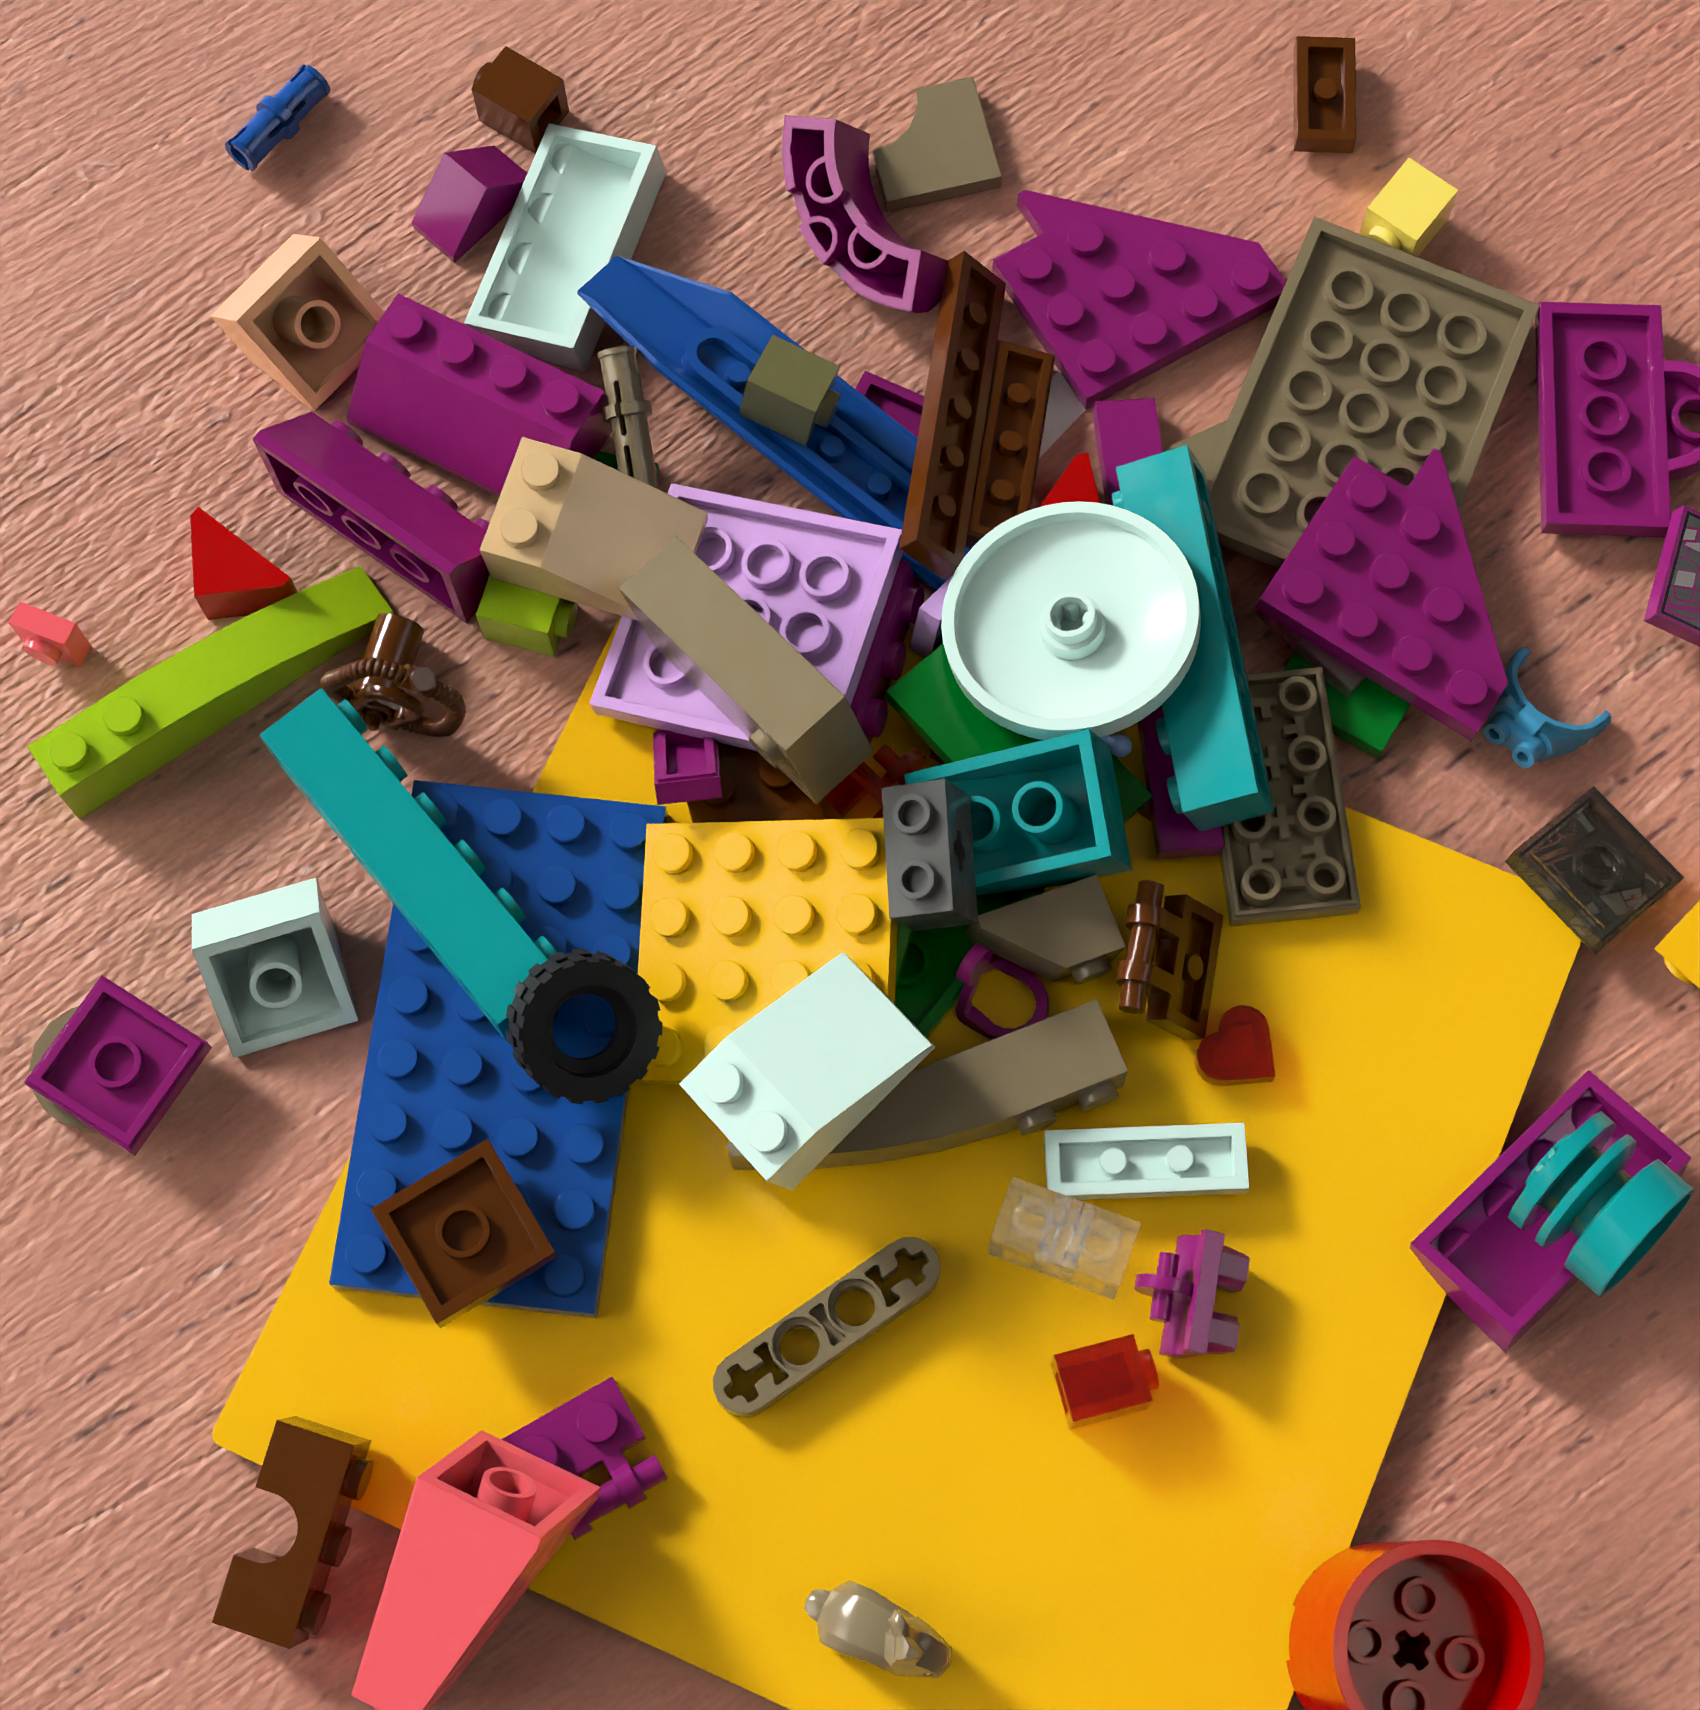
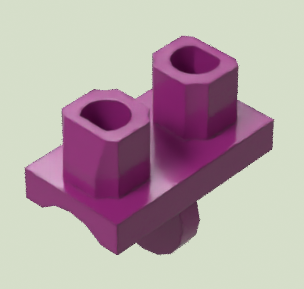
M1205 1229L1201 1230V1235L1178 1236L1175 1254L1160 1252L1156 1274L1144 1273L1136 1275L1135 1291L1153 1297L1149 1319L1164 1323L1159 1355L1180 1359L1205 1354L1232 1353L1236 1350L1240 1328L1238 1318L1214 1312L1213 1308L1216 1289L1229 1293L1242 1291L1243 1286L1247 1282L1250 1258L1241 1252L1223 1245L1224 1233Z

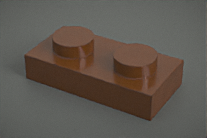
M1297 36L1294 46V151L1353 153L1356 143L1355 38Z

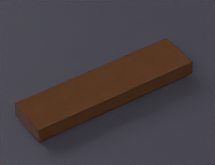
M997 340L967 534V548L972 549L980 539L1001 523L1031 510L1055 355Z

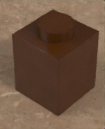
M507 46L503 48L493 62L485 63L475 76L471 90L479 121L535 154L548 124L559 125L569 113L563 79Z

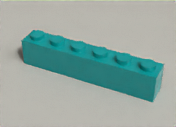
M1188 445L1116 467L1120 491L1112 493L1113 506L1126 509L1150 521L1166 533L1178 546L1192 570L1200 604L1201 629L1195 657L1180 685L1162 704L1164 717L1156 719V730L1160 745L1167 756L1172 755L1175 775L1167 778L1168 792L1173 808L1178 815L1184 814L1199 831L1275 812L1205 471Z
M322 688L259 734L275 761L495 1029L507 1041L506 1029H509V1019L506 1017L508 1004L512 1005L515 997L513 991L519 981L522 983L530 974L528 971L535 964L541 965L549 960L550 955L558 952L544 936H541L535 942L531 940L519 925L526 919V916L511 895L503 887L494 894L479 877L486 871V868L475 852L463 839L454 846L440 830L447 822L434 803L424 792L413 798L401 784V781L408 775L394 755L384 745L375 752L361 736L369 728L354 707L346 699L336 705Z

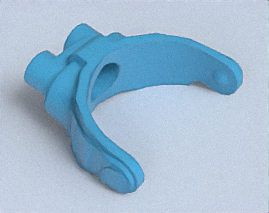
M1527 647L1517 649L1510 658V662L1505 669L1508 685L1489 713V722L1483 728L1485 739L1491 744H1503L1512 751L1511 754L1514 762L1523 768H1530L1536 761L1543 762L1550 757L1574 752L1580 746L1585 745L1590 739L1596 738L1612 721L1611 713L1607 710L1597 716L1593 722L1584 725H1569L1554 721L1539 712L1526 699L1518 683V667L1526 663L1527 657L1531 653V650Z

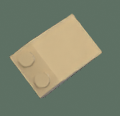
M522 437L480 547V552L493 579L638 620L620 592L619 587L676 536L696 554L708 520V513L584 454Z

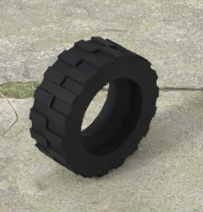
M573 949V952L566 954L558 952L550 955L549 960L541 965L535 964L528 971L530 974L522 983L519 981L513 991L515 997L512 1005L508 1004L506 1017L509 1019V1029H506L507 1042L513 1046L514 1052L512 1055L517 1064L525 1070L526 1074L549 1094L558 1099L560 1096L565 1097L571 1103L583 1104V1101H593L597 1104L608 1101L607 1098L615 1094L621 1096L629 1091L631 1084L637 1079L641 1081L648 1072L646 1068L652 1058L656 1059L660 1048L657 1046L659 1035H662L663 1023L658 1017V1011L661 1009L657 998L649 992L651 987L633 969L609 954L598 950L597 953H591L586 949ZM580 994H593L605 999L614 1012L616 1022L614 1035L610 1043L598 1054L587 1058H575L563 1053L556 1045L552 1032L553 1020L558 1009L568 999Z

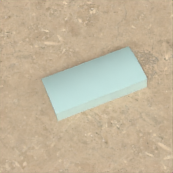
M549 123L464 324L536 359L585 372L605 321L577 294V291L616 256L631 260L667 173L657 146Z

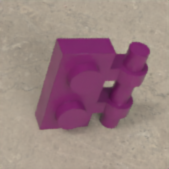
M613 1377L606 1379L501 1439L578 1477L605 1463L612 1479L599 1486L601 1488L597 1500L570 1533L574 1540L592 1531L593 1528L590 1523L625 1503L630 1509L647 1499L645 1491L668 1479L655 1455L632 1468L627 1462L623 1452L646 1440V1437Z

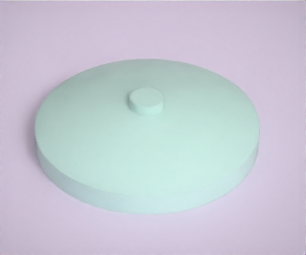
M1061 502L1034 508L1010 518L987 533L972 547L957 567L948 585L942 609L941 630L948 662L956 682L971 703L998 725L1015 733L1041 740L1090 729L1098 737H1103L1128 728L1159 708L1180 685L1191 666L1199 643L1201 611L1196 582L1185 556L1169 536L1156 525L1135 513L1112 505L1096 502Z

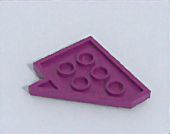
M1028 190L1018 193L1017 207L1037 236L993 259L992 272L1006 283V293L1045 351L1055 355V366L1061 372L1084 409L1093 406L1095 401H1102L1275 308L1286 284L1285 279L1258 242Z
M1433 448L1408 488L1354 455L1259 598L1255 608L1471 741L1508 685V680L1442 453Z

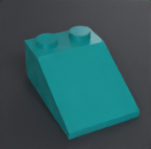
M1090 729L904 774L905 784L946 779L970 795L976 895L1068 885L1094 875L1100 878L1132 870L1111 747Z

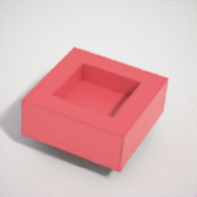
M21 601L8 622L23 641V651L49 665H56L60 659L81 667L92 647L76 623Z

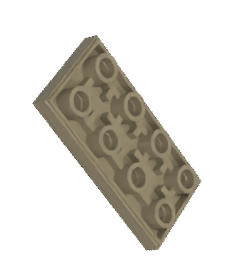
M1323 668L1247 674L1275 812L1221 826L1224 848L1220 854V862L1230 927L1358 914L1361 905Z

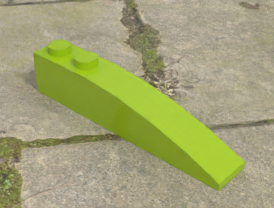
M361 566L258 610L190 645L125 683L29 744L27 748L58 795L80 820L371 633L378 614H394V612Z

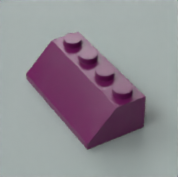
M399 293L365 340L347 414L349 425L497 497H500L522 437L578 452L593 459L612 433L611 424L604 422L602 408L607 406L604 390Z
M310 412L261 429L256 434L253 441L278 493L465 623L469 622L478 610L490 575L480 552V547L490 524L489 522L481 518L472 522L457 511V504L444 491L433 485L424 489L410 479L411 474L402 463L385 452H382L377 457L362 446V439L353 429L339 420L329 424L315 413Z

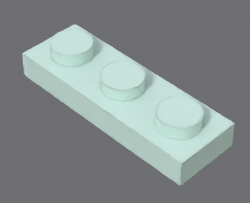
M1244 1123L1045 1130L1047 1201L1245 1194L1249 1190Z

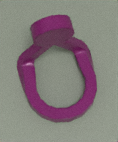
M978 942L966 954L956 973V978L965 983L955 1009L959 1021L979 1034L993 1040L1047 1019L1049 1016V997L1043 983L1032 972L992 954L993 951ZM997 969L1025 984L1033 992L1036 999V1010L1032 1018L1026 1024L1017 1028H1002L995 1025L972 1005V998L981 975Z

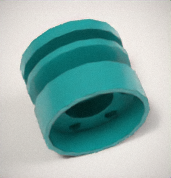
M1601 1111L1587 1120L1580 1128L1561 1138L1547 1152L1528 1176L1525 1182L1526 1186L1508 1216V1219L1524 1231L1548 1212L1550 1215L1534 1240L1544 1249L1562 1239L1569 1232L1578 1237L1567 1257L1564 1267L1599 1297H1603L1611 1291L1648 1253L1680 1215L1696 1191L1659 1159L1641 1169L1633 1177L1625 1172L1624 1169L1630 1162L1638 1142L1627 1134L1603 1153L1601 1150L1612 1136L1616 1124Z

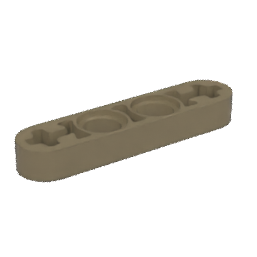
M903 1237L890 1243L726 1357L717 1366L713 1376V1391L719 1405L727 1413L739 1418L753 1417L762 1413L925 1299L936 1288L940 1276V1260L935 1249L926 1241L916 1237ZM905 1253L912 1261L922 1256L927 1262L923 1266L921 1273L924 1281L915 1286L907 1278L890 1288V1294L898 1301L892 1306L887 1307L880 1288L867 1276L877 1270L879 1271L882 1283H884L897 1273L898 1262L896 1258ZM849 1290L866 1292L875 1304V1310L871 1319L860 1326H850L843 1323L835 1311L838 1298ZM795 1328H805L812 1331L819 1341V1350L816 1357L804 1365L789 1363L780 1352V1343L783 1336ZM768 1347L775 1366L788 1378L776 1385L770 1372L755 1384L758 1394L755 1400L747 1402L742 1395L730 1399L726 1395V1392L733 1386L730 1374L738 1368L745 1375H751L765 1364L756 1353Z

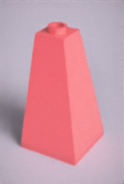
M483 1430L419 1475L414 1485L351 1696L373 1706L375 1710H430L446 1695L598 1498L601 1487Z

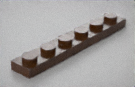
M965 251L947 261L899 546L900 550L943 580L954 575L964 558L1006 283Z

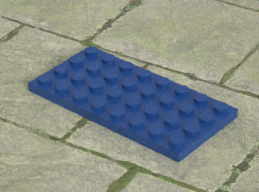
M414 780L411 796L416 798L424 792L445 818L447 823L440 830L454 846L463 839L481 860L486 871L479 877L494 894L503 887L511 895L526 916V919L519 925L533 942L544 936L557 952H562L563 954L571 953L573 949H586L591 953H597L598 950L609 954L618 961L620 960L638 974L647 824L667 823L668 813L666 806ZM394 904L329 1285L334 1289L421 1298L373 1215L371 1208L489 1139L558 1257L480 1305L597 1318L629 1091L621 1096L618 1094L607 1098L608 1101L597 1104L593 1101H583V1104L571 1103L565 1097L560 1096L558 1099L545 1091L517 1064L512 1055L514 1052L513 1046L505 1041ZM593 994L574 996L564 1002L556 1012L552 1025L555 1043L563 1053L571 1057L587 1058L594 1056L610 1043L615 1031V1015L609 1003L600 996Z

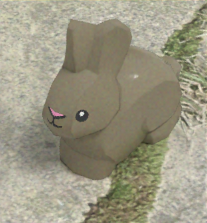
M848 1581L832 1591L814 1590L806 1599L804 1609L817 1622L819 1642L833 1650L900 1676L939 1678L951 1664L952 1647L937 1631L921 1618L915 1617L907 1610L870 1588Z

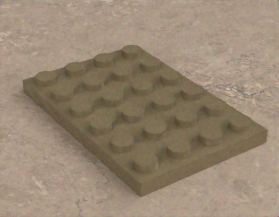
M1314 216L1205 472L1219 544L1280 568L1354 455L1408 488L1433 448L1442 453L1459 510L1539 305Z

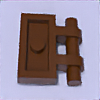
M1150 880L1139 881L1136 901L1128 905L1125 927L1131 930L1126 960H1121L1118 965L1116 983L1122 986L1118 1009L1126 1013L1143 1014L1147 1000L1146 1021L1183 1040L1205 1039L1224 916L1187 894L1165 896L1164 907L1162 908L1164 885ZM1157 938L1158 945L1155 957V964L1153 965L1152 962Z

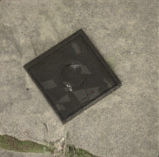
M1594 786L1515 849L1505 860L1509 867L1595 955L1664 898L1685 878Z

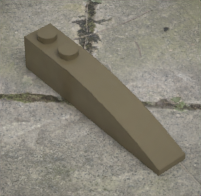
M1098 1000L1088 1002L911 1071L814 1169L875 1164L941 1152L1001 1135L1017 1128L1021 1135H1028L1054 1124L1058 1120L1055 1113L1080 1104L1082 1111H1090L1112 1102L1119 1096L1116 1089L1124 1086L1128 1069ZM732 1142L726 1143L734 1170H756Z

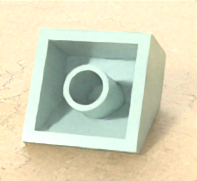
M317 878L192 914V951L233 1058L358 1021V1014L337 935Z

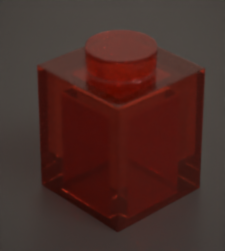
M1134 1334L1055 1354L1051 1362L1069 1430L1146 1410L1153 1401L1150 1391L1159 1388L1158 1374L1151 1352L1148 1348L1138 1351Z

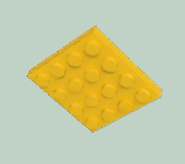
M884 818L647 824L638 975L651 987L649 989L650 994L657 998L661 1009L658 1011V1017L663 1025L662 1035L658 1037L657 1046L660 1048L656 1059L652 1058L646 1068L648 1072L641 1081L637 1079L635 1082L640 1084H680L726 1036L842 952L846 953L895 1004L898 922L889 918Z

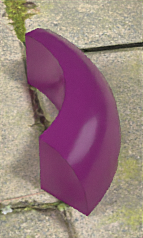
M785 115L782 137L785 185L787 191L794 195L796 207L802 221L799 228L822 264L829 266L846 282L850 289L871 301L913 313L929 312L941 300L948 260L913 248L894 231L886 220L874 195L870 178V134L837 119Z

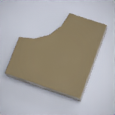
M973 77L917 88V110L910 127L894 143L873 151V163L887 212L1001 187V172Z

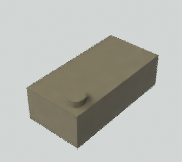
M677 536L619 587L620 592L657 649L748 737L751 744L774 768L778 767L815 804H818L873 753L846 697Z

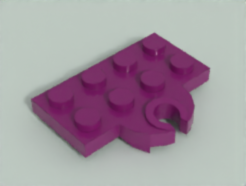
M1539 302L1535 315L1541 533L1665 538L1671 519L1669 480L1687 478L1700 470V433L1687 430L1679 420V415L1685 412L1700 415V367L1691 362L1664 360L1661 305Z

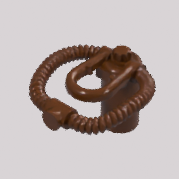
M388 613L378 614L363 659L328 671L320 680L321 688L326 694L339 703L346 699L358 712L370 731L378 730L381 723L383 726L395 731L402 727L403 730L408 729L409 732H415L416 734L446 737L454 734L466 717V706L462 695L457 690L438 681V677L435 676V673L429 667L413 666L422 641L424 629L418 623L403 616ZM355 681L354 686H346L347 684H350L351 682ZM405 691L426 700L432 698L440 701V704H444V707L447 708L445 716L441 719L423 717L422 714L425 708L423 703L405 693Z

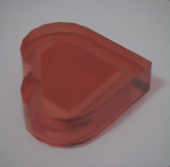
M1246 1005L1230 1008L1223 1014L1218 1024L1217 1032L1209 1034L1201 1041L1195 1054V1067L1197 1073L1204 1081L1212 1085L1228 1086L1272 1082L1276 1075L1269 1026L1265 1016L1259 1010Z

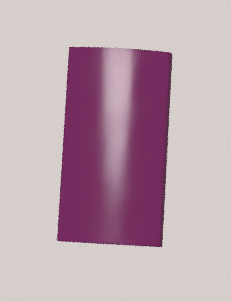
M1589 1070L1411 1242L1409 1247L1447 1295L1505 1353L1579 1280L1564 1267L1567 1257L1578 1237L1569 1232L1562 1239L1544 1249L1534 1240L1538 1231L1550 1214L1548 1212L1524 1231L1508 1219L1513 1205L1526 1186L1525 1182L1528 1176L1547 1152L1561 1138L1580 1128L1587 1120L1601 1111L1616 1124L1612 1136L1601 1150L1603 1153L1627 1134L1638 1142L1630 1162L1624 1169L1631 1177L1657 1159L1681 1177L1691 1160V1157Z

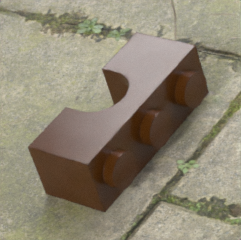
M297 1416L276 1421L255 1487L277 1494L291 1505L297 1518V1536L293 1546L284 1556L274 1555L256 1548L233 1555L212 1623L288 1649L308 1640L310 1634L317 1635L327 1617L331 1602V1595L324 1593L331 1567L338 1568L351 1541L352 1528L346 1526L345 1522L352 1500L359 1501L362 1498L371 1478L373 1461L366 1459L371 1440Z

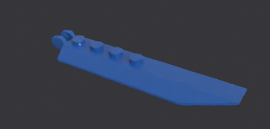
M620 256L613 258L577 291V294L630 346L637 347L638 354L655 370L842 518L902 530L918 438L837 375L833 391L842 394V397L829 426L824 428L816 425L806 446L739 415L747 380L772 335L800 348L802 347L735 294ZM965 547L964 557L971 550V548ZM903 552L901 560L909 561L913 574L934 591H937L949 579L943 580Z

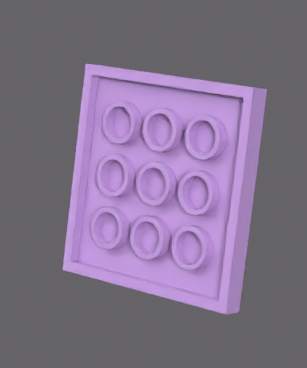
M671 483L667 494L708 513V520L696 555L846 697L851 706L899 562L903 555V551L899 549L902 530ZM624 616L621 617L589 703L597 715L701 739L710 737L719 743L757 751L748 737L657 649L638 620Z

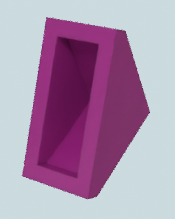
M495 145L445 152L412 220V226L445 256L456 263L513 209L527 172Z

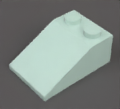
M842 952L726 1036L679 1085L767 1182L793 1190L935 1046L846 953Z

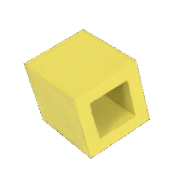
M1408 158L1367 207L1360 234L1418 257L1448 221L1458 189Z

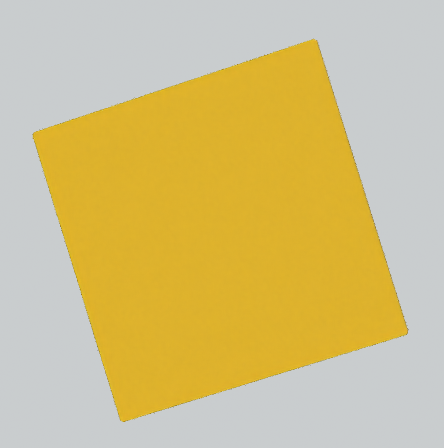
M621 615L532 791L534 793L657 805L654 785L653 733L662 729L597 715L589 705L621 620ZM907 630L904 639L906 660L902 674L898 680L891 679L889 688L925 659V657L910 648L913 635L911 630ZM888 702V713L884 730L879 737H873L870 744L873 753L820 801L825 819L883 818V787L905 785L904 774L943 765L930 758L931 748ZM1135 723L1112 734H1125L1132 742L1131 752L1125 757L1116 758L1147 789L1138 725ZM718 742L719 758L749 750ZM686 802L658 805L666 806L668 813L667 823H692ZM1345 807L1361 905L1358 914L1230 927L1220 855L1157 859L1152 822L1136 813L1124 824L1132 870L1099 878L1126 946L1110 962L1112 971L1081 984L1075 983L1073 975L1052 982L1033 973L1043 983L1048 994V1018L1096 999L1098 1000L1128 1069L1124 1086L1116 1089L1119 1096L1115 1100L1090 1111H1082L1080 1104L1057 1112L1055 1114L1058 1120L1054 1124L1028 1135H1021L1017 1128L1001 1135L941 1152L875 1164L813 1169L793 1190L767 1182L757 1170H734L726 1147V1143L731 1141L679 1084H640L634 1082L629 1086L630 1090L597 1318L478 1305L440 1328L435 1323L422 1298L334 1289L329 1285L350 1162L349 1156L213 1428V1440L220 1447L261 1466L276 1421L279 1419L297 1416L371 1440L366 1459L373 1461L371 1478L362 1498L359 1501L353 1499L351 1507L401 1530L417 1477L472 1436L483 1430L499 1439H503L606 1379L613 1377L646 1437V1440L623 1452L627 1462L632 1468L655 1455L668 1479L645 1491L647 1499L630 1509L625 1503L590 1523L593 1530L574 1540L572 1535H569L528 1588L540 1595L789 1710H1287L1294 1693L1286 1660H1290L1289 1632L1295 1610L1293 1602L1302 1585L1315 1569L1333 1555L1350 1547L1447 1294L1409 1248L1410 1244L1499 1157L1583 936L1530 881L1348 807ZM1150 880L1164 885L1162 908L1164 907L1165 896L1187 894L1224 916L1205 1039L1183 1040L1146 1021L1147 1000L1143 1014H1131L1118 1009L1122 986L1116 983L1118 965L1121 960H1126L1131 930L1125 927L1128 905L1136 901L1139 881ZM1065 885L1048 887L1044 893ZM1558 894V895H1556V896H1553V897H1551L1550 899H1553V898H1555V897H1558V896H1560V895H1562V894ZM1573 899L1566 906L1559 907L1560 909L1568 908L1572 912L1576 913L1573 917L1570 918V920H1574L1572 921L1574 924L1583 921H1587L1589 923L1590 917L1580 920L1574 919V917L1577 914H1579L1584 908H1586L1587 905H1585L1578 912H1575L1574 910L1568 907L1574 902L1575 899ZM1157 938L1152 962L1153 965L1155 964V957L1158 945ZM994 969L981 975L972 998V1005L995 1025L1002 1028H1017L1026 1024L1032 1018L1036 1010V999L1033 992L1025 984L1012 976ZM956 1003L928 1038L935 1048L912 1071L991 1041V1039L979 1034L959 1021L955 1011ZM1244 1123L1249 1177V1190L1245 1194L1047 1201L1044 1154L1045 1130ZM1205 1229L1224 1233L1223 1245L1241 1252L1250 1258L1247 1282L1243 1286L1242 1291L1229 1293L1216 1289L1213 1308L1214 1312L1238 1318L1240 1328L1236 1350L1232 1353L1205 1354L1180 1359L1159 1355L1164 1323L1149 1319L1153 1297L1135 1291L1136 1275L1144 1273L1156 1274L1160 1252L1175 1254L1178 1236L1201 1235V1230ZM903 1237H916L926 1241L935 1249L940 1260V1276L936 1288L925 1299L762 1413L753 1417L739 1418L727 1413L719 1405L713 1391V1376L717 1366L726 1357L890 1243ZM905 1253L896 1258L898 1262L897 1273L884 1283H882L879 1271L877 1270L867 1276L880 1288L887 1307L892 1306L898 1301L890 1294V1288L907 1278L915 1286L924 1281L921 1273L923 1266L927 1262L922 1256L913 1261ZM849 1290L843 1293L835 1305L838 1318L850 1326H860L867 1323L875 1310L872 1298L861 1290ZM795 1328L788 1331L780 1343L782 1356L794 1365H804L811 1362L819 1350L817 1336L805 1328ZM768 1347L756 1353L765 1364L751 1375H745L738 1368L730 1374L733 1386L726 1392L730 1399L742 1395L747 1402L755 1400L758 1397L755 1384L770 1372L776 1385L788 1378L775 1366ZM605 1463L580 1477L597 1486H601L612 1479ZM848 1581L870 1588L907 1610L915 1617L921 1618L937 1631L952 1647L951 1664L939 1678L900 1676L833 1650L819 1642L817 1622L804 1609L807 1597L814 1590L832 1591Z

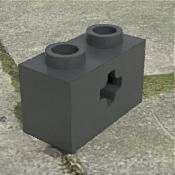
M946 779L883 787L882 801L889 918L914 931L978 924L970 795Z

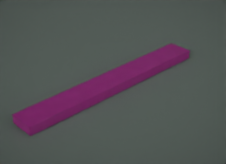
M1155 398L1095 401L1092 415L1104 498L1107 505L1113 506L1112 493L1120 491L1116 467L1163 452ZM1161 705L1147 717L1137 722L1146 787L1152 794L1149 807L1157 859L1220 855L1224 848L1221 826L1199 831L1184 814L1178 815L1171 803L1167 778L1175 775L1172 755L1167 756L1164 753L1156 730V719L1164 717Z

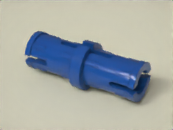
M302 64L298 71L273 97L269 95L264 96L257 103V113L232 138L225 142V149L231 158L245 170L250 169L254 171L258 164L283 138L288 140L294 137L300 129L299 122L323 97L330 93L331 89L327 80L312 66Z

